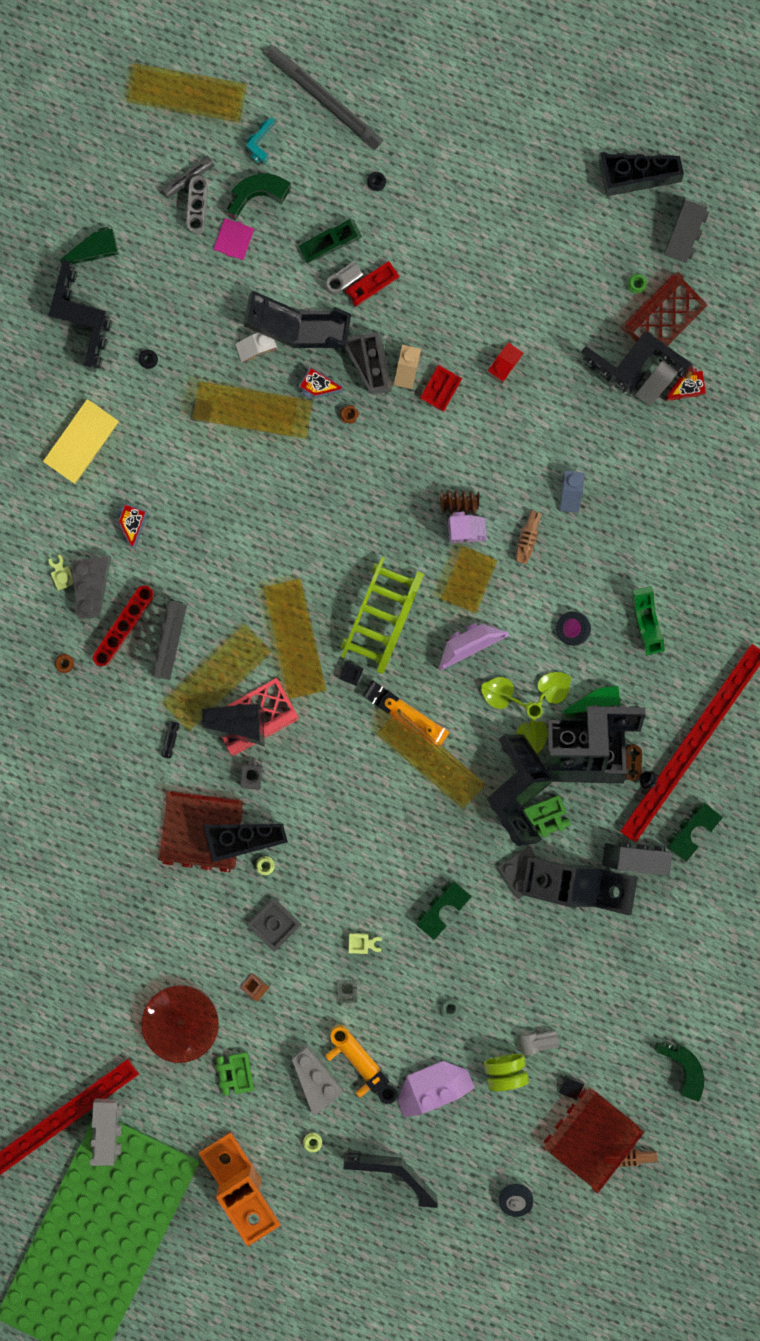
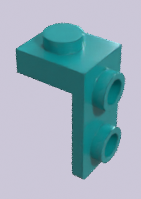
M272 117L269 120H264L259 126L260 130L257 134H252L246 141V148L251 153L250 157L257 164L261 162L264 165L269 160L268 155L257 144L275 125V120Z

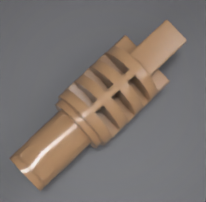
M530 510L527 524L522 528L515 554L516 562L527 564L533 552L538 536L537 527L542 516L539 512L536 513V511Z
M617 1149L614 1150V1153L604 1154V1163L614 1164V1167L639 1166L641 1163H658L657 1151Z

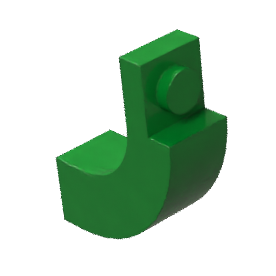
M648 586L633 590V609L645 654L648 656L664 652V638L657 620L653 588Z

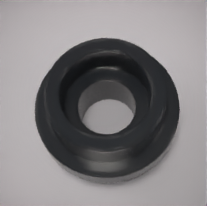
M381 172L371 173L367 179L368 187L373 191L383 190L386 186V177ZM374 179H379V180H380V184H379V185H375V184L373 183V180H374Z
M144 350L139 355V363L145 369H152L158 363V356L153 350ZM147 356L152 357L150 363L145 362Z
M652 771L643 772L639 778L640 785L645 790L652 789L658 780L657 774Z

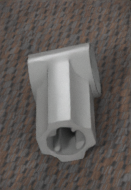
M353 261L335 275H331L326 282L327 292L331 295L340 294L342 290L363 276L360 268ZM332 281H337L340 287L332 289L329 284Z
M556 1030L519 1035L521 1050L524 1055L539 1053L541 1050L559 1048Z

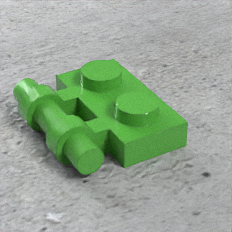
M560 795L524 808L533 826L538 824L539 830L537 832L540 837L543 836L545 838L549 836L548 834L557 830L560 832L565 830V827L571 825L569 818L561 821L560 815L567 812ZM554 818L555 823L545 827L544 822Z
M248 1051L229 1055L230 1063H224L223 1056L216 1057L217 1065L215 1067L220 1079L218 1084L223 1096L230 1094L229 1087H234L235 1094L255 1090ZM226 1070H231L232 1080H227Z

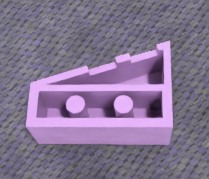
M465 512L453 513L448 519L449 543L487 541L485 518L465 515Z

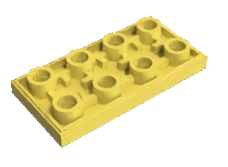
M87 399L43 462L76 484L119 421Z

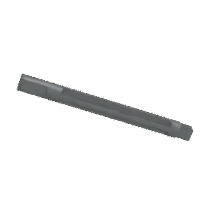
M276 46L268 51L266 55L373 149L376 150L384 140Z

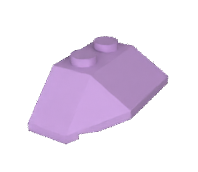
M477 623L466 627L467 631L463 634H460L458 631L450 635L449 638L451 640L447 641L439 664L440 671L508 637V632L484 624L477 625Z
M441 1061L407 1075L397 1101L404 1117L424 1114L455 1101L475 1087L467 1069Z

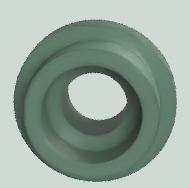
M448 998L441 1003L440 1010L445 1017L453 1018L459 1013L460 1007L455 999ZM447 1005H453V1010L447 1011Z

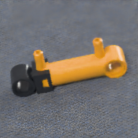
M374 680L371 681L362 694L364 698L438 748L441 747L450 734L449 731Z
M339 1024L334 1026L330 1037L332 1043L336 1046L325 1055L327 1060L331 1061L340 1052L345 1055L366 1081V1084L356 1091V1095L359 1098L369 1090H372L374 1093L378 1091L379 1099L384 1104L395 1102L397 1099V1088L392 1082H389V1077L381 1067L379 1068L345 1025ZM343 1031L346 1036L343 1039H337L335 1033ZM391 1089L393 1094L390 1097H386L383 1095V1091Z

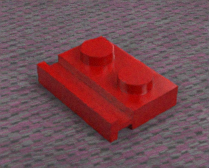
M438 365L420 400L444 412L463 378Z

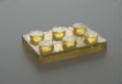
M462 546L441 600L477 613L498 560Z

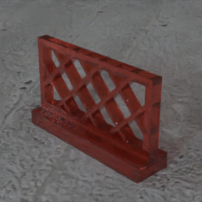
M675 272L620 328L637 342L639 338L634 331L638 327H646L648 333L649 327H659V338L657 339L661 342L666 341L664 344L668 346L708 305L683 279L684 277L679 272ZM680 285L686 289V297H676V289ZM665 300H673L672 311H663V302ZM676 300H686L685 311H676ZM689 300H696L701 306L696 311H689ZM652 313H659V325H649V316ZM663 313H672V325H662ZM676 313H685L686 322L683 325H676ZM662 327H672V336L670 338H662Z

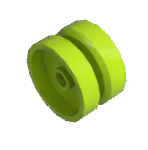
M524 1054L503 1055L483 1062L485 1074L491 1075L486 1079L489 1091H507L530 1083L528 1072L522 1070L526 1066Z

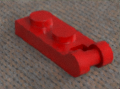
M388 261L344 292L347 296L351 297L353 300L352 304L356 308L399 279L400 276L390 261ZM361 288L364 294L359 297L356 291Z

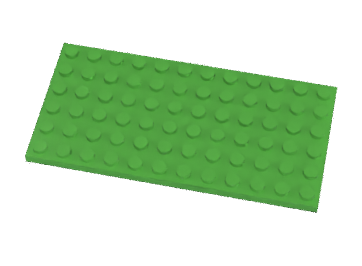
M119 1121V1124H122V1134L118 1136V1143L122 1145L121 1155H118L113 1166L90 1165V1159L93 1158V1147H91L93 1128L91 1122L0 1306V1321L40 1341H112L200 1163L199 1160Z

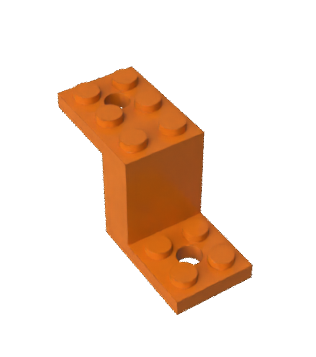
M231 1131L199 1151L198 1154L219 1185L216 1199L247 1247L281 1226L280 1221L260 1192L262 1178ZM228 1154L231 1160L228 1163H223L220 1161V1155ZM249 1215H258L259 1221L255 1224L249 1222Z

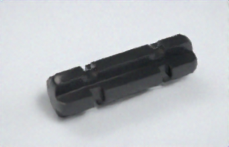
M169 722V731L166 733L163 745L165 748L162 749L161 754L164 758L170 759L172 757V748H174L177 737L176 731H178L180 725L178 722Z

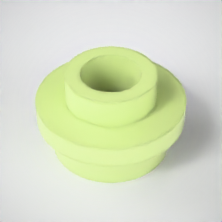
M262 856L256 861V870L261 875H269L273 872L275 863L271 857ZM263 862H267L269 864V867L267 869L262 868L261 865Z
M317 1133L307 1134L303 1140L304 1148L309 1152L320 1150L322 1147L320 1135ZM311 1139H315L317 1142L313 1146L309 1144Z

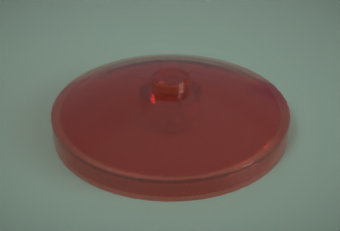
M188 985L169 986L156 993L146 1005L141 1023L142 1034L148 1047L160 1058L174 1063L190 1062L203 1056L213 1045L219 1029L218 1012L212 1000L201 990Z

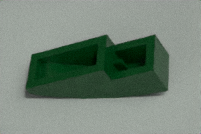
M349 219L299 245V248L306 263H310L362 238V235L355 220Z

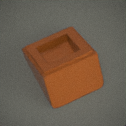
M252 973L240 988L251 999L258 1002L269 989V986Z

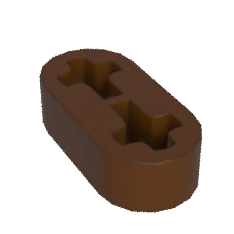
M634 744L626 747V771L631 770V764H634V770L637 771L633 778L630 777V774H626V779L630 781L639 779L642 769V750L638 745ZM632 748H635V751L639 753L635 755L634 762H632V756L628 755Z

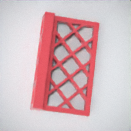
M277 678L227 705L250 704L252 697L255 695L263 696L262 708L266 697L276 700L273 710L263 708L264 711L272 713L270 721L264 722V738L300 719ZM274 684L279 689L277 698L267 695L269 687ZM278 702L287 703L289 710L284 713L276 712ZM222 737L232 756L255 745L254 743L242 742L237 739L230 743L228 738Z

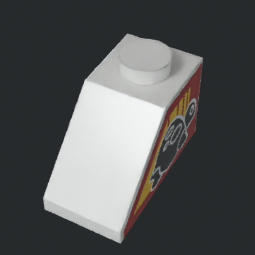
M260 333L253 334L235 344L241 362L278 350L274 339Z

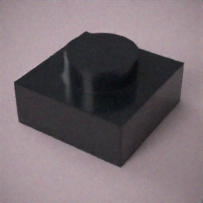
M346 662L339 679L357 686L364 668Z

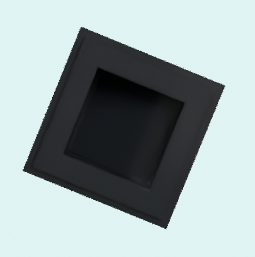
M565 1075L559 1093L577 1100L583 1089L584 1082Z

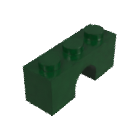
M705 802L697 803L691 810L693 814L690 818H685L679 825L680 830L677 833L673 832L667 839V847L686 862L698 849V846L691 840L693 829L701 826L712 832L723 818Z
M454 880L452 883L448 881L441 889L443 893L439 898L435 896L429 903L431 907L426 912L423 910L416 918L418 920L416 925L433 940L447 926L439 917L441 908L451 905L460 911L472 897Z

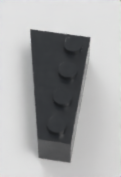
M600 152L599 164L606 197L680 183L684 176L680 156H644V154L625 155V153L607 154V152Z
M283 824L202 825L211 863L288 843Z

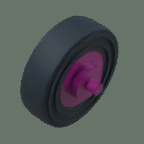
M570 611L559 618L556 625V633L564 644L578 646L588 639L591 633V625L584 614Z

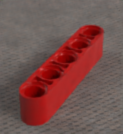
M142 585L135 591L95 651L93 661L97 666H108L153 601L155 592L151 587ZM143 589L150 591V597L146 600L141 598V591ZM133 605L139 607V613L135 616L130 613V608ZM122 621L128 622L129 628L127 631L123 632L120 630L119 624ZM113 636L118 640V644L114 648L109 645V639ZM102 652L107 655V661L103 664L98 661V655Z

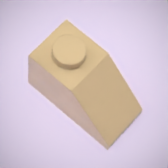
M402 345L394 386L413 389L421 349Z

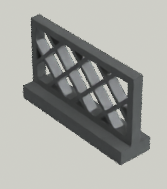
M172 601L167 603L151 674L154 678L171 680L187 605Z

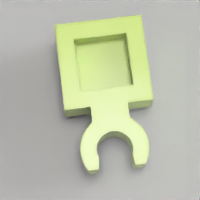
M58 555L60 560L58 564H54L53 560L49 559L50 566L56 570L51 575L58 591L74 585L70 567H63L64 558L62 555Z
M349 933V953L368 954V948L375 952H380L381 947H375L374 943L382 941V938L376 936L368 939L369 934Z

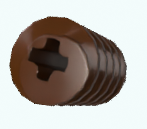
M441 490L440 508L442 514H445L447 509H449L450 514H453L454 509L457 512H461L464 509L465 515H468L470 510H472L473 515H476L477 510H479V491L476 496H474L473 491H470L467 496L465 490H463L459 496L457 490L454 491L453 495H451L450 490H447L445 495Z

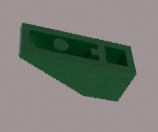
M109 227L99 228L98 232H93L62 257L60 263L62 264L63 260H67L72 264H78L119 255L115 232L113 229H109Z

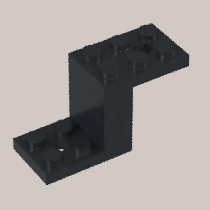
M63 260L48 316L55 323L92 332L84 366L88 371L96 373L97 368L100 369L103 358L100 355L101 351L106 349L108 340L105 339L106 332L111 330L112 320H110V316L104 310L70 302L73 293L70 288L72 282H76L77 271H75L76 268L70 261Z
M644 331L617 368L587 346L581 351L583 361L585 362L584 366L592 372L594 370L599 372V376L604 381H611L616 384L615 388L621 393L627 392L631 394L657 358H659L658 361L660 363L664 360L677 370V375L681 378L686 377L690 379L693 375V364L647 331Z
M599 705L587 707L583 722L584 748H550L547 772L605 773L609 759L608 731L641 732L646 715L645 707H620L617 705L611 707H601Z
M524 734L503 735L498 740L502 745L503 751L508 754L512 760L513 767L518 772L494 791L487 800L490 803L491 809L499 817L501 825L509 833L511 841L516 846L537 844L542 838L523 810V807L554 780Z
M528 857L522 895L567 907H596L624 915H632L638 877L589 865H563ZM542 875L546 878L544 885L540 881ZM615 887L619 889L618 897H615L613 893Z

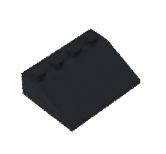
M548 720L547 761L550 748H584V721ZM608 731L609 759L605 773L548 772L554 780L553 782L624 784L627 774L625 732Z

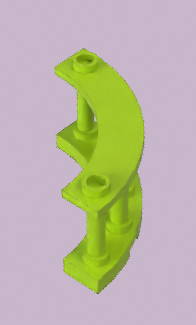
M381 557L379 563L375 562L371 571L374 576L348 639L344 638L340 647L343 649L342 658H345L347 651L351 650L375 660L379 664L376 672L381 674L385 672L424 576V573L417 571L415 578H408L383 568L382 565L385 557ZM380 574L407 585V588L410 589L408 595H400L376 585L375 582L378 575ZM371 592L399 602L403 606L400 615L395 614L394 616L367 605ZM363 611L391 622V625L395 626L391 636L388 634L385 636L358 625ZM357 632L384 643L383 645L386 646L384 654L381 652L378 654L351 643L354 633Z

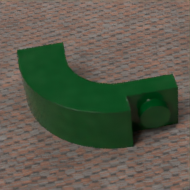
M266 173L255 174L243 179L231 191L232 197L235 200L232 199L227 207L229 218L236 221L247 202L258 196L269 197L282 205L291 190V183L282 177Z
M663 1041L662 1044L657 1042L654 1049L657 1053L677 1060L683 1066L684 1079L679 1093L684 1097L699 1102L704 1090L705 1081L699 1060L681 1043L677 1042L676 1048L673 1049L674 1045Z

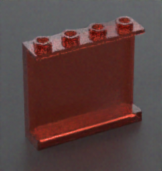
M168 790L166 793L167 801L158 860L162 861V864L174 865V862L182 863V867L193 868V865H200V869L212 870V867L220 868L219 871L230 873L231 870H235L237 856L211 863L202 825L241 824L244 800Z
M590 1087L588 1090L584 1088L578 1096L580 1101L577 1105L572 1104L566 1113L569 1114L565 1120L560 1119L554 1127L557 1129L554 1135L549 1134L544 1140L545 1146L543 1150H547L590 1185L592 1190L598 1194L646 1131Z

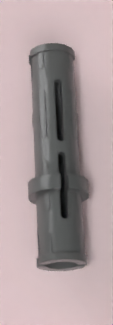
M207 155L182 175L174 177L175 180L161 188L166 198L169 199L181 189L185 190L193 177L201 176L215 166L213 161Z

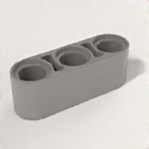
M202 176L193 177L189 184L186 223L188 230L194 235L203 233L206 222L208 185ZM202 183L204 187L198 191L194 189L195 184ZM195 202L203 204L199 210L192 208ZM199 221L201 225L199 228L193 229L191 228L192 222Z
M662 360L635 396L650 407L674 379L678 371Z

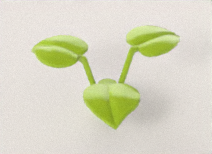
M550 672L543 675L537 684L538 690L542 692L539 701H530L527 704L511 697L514 693V686L505 677H496L483 683L481 691L487 703L496 709H505L509 704V700L525 708L526 714L531 717L530 723L521 724L516 734H524L536 754H538L543 749L548 737V729L545 723L542 721L534 722L536 718L542 715L541 705L543 697L545 696L549 703L557 704L562 702L568 695L572 677L562 672Z

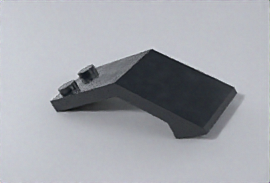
M252 291L249 294L243 326L293 348H345L351 314L337 307H334L331 311H298Z
M349 1150L348 1153H344L343 1169L397 1173L417 1194V1198H419L418 1207L438 1208L437 1195L401 1157L360 1154L356 1150Z

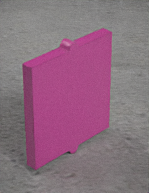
M224 218L213 250L224 253L227 257L232 256L244 260L254 228L243 225L240 221L237 223Z

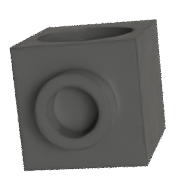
M248 761L247 765H243L241 788L261 789L263 766H259V762ZM249 770L257 772L256 780L248 779L247 772Z

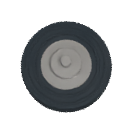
M521 1184L508 1185L500 1192L499 1206L509 1216H524L533 1207L532 1192Z

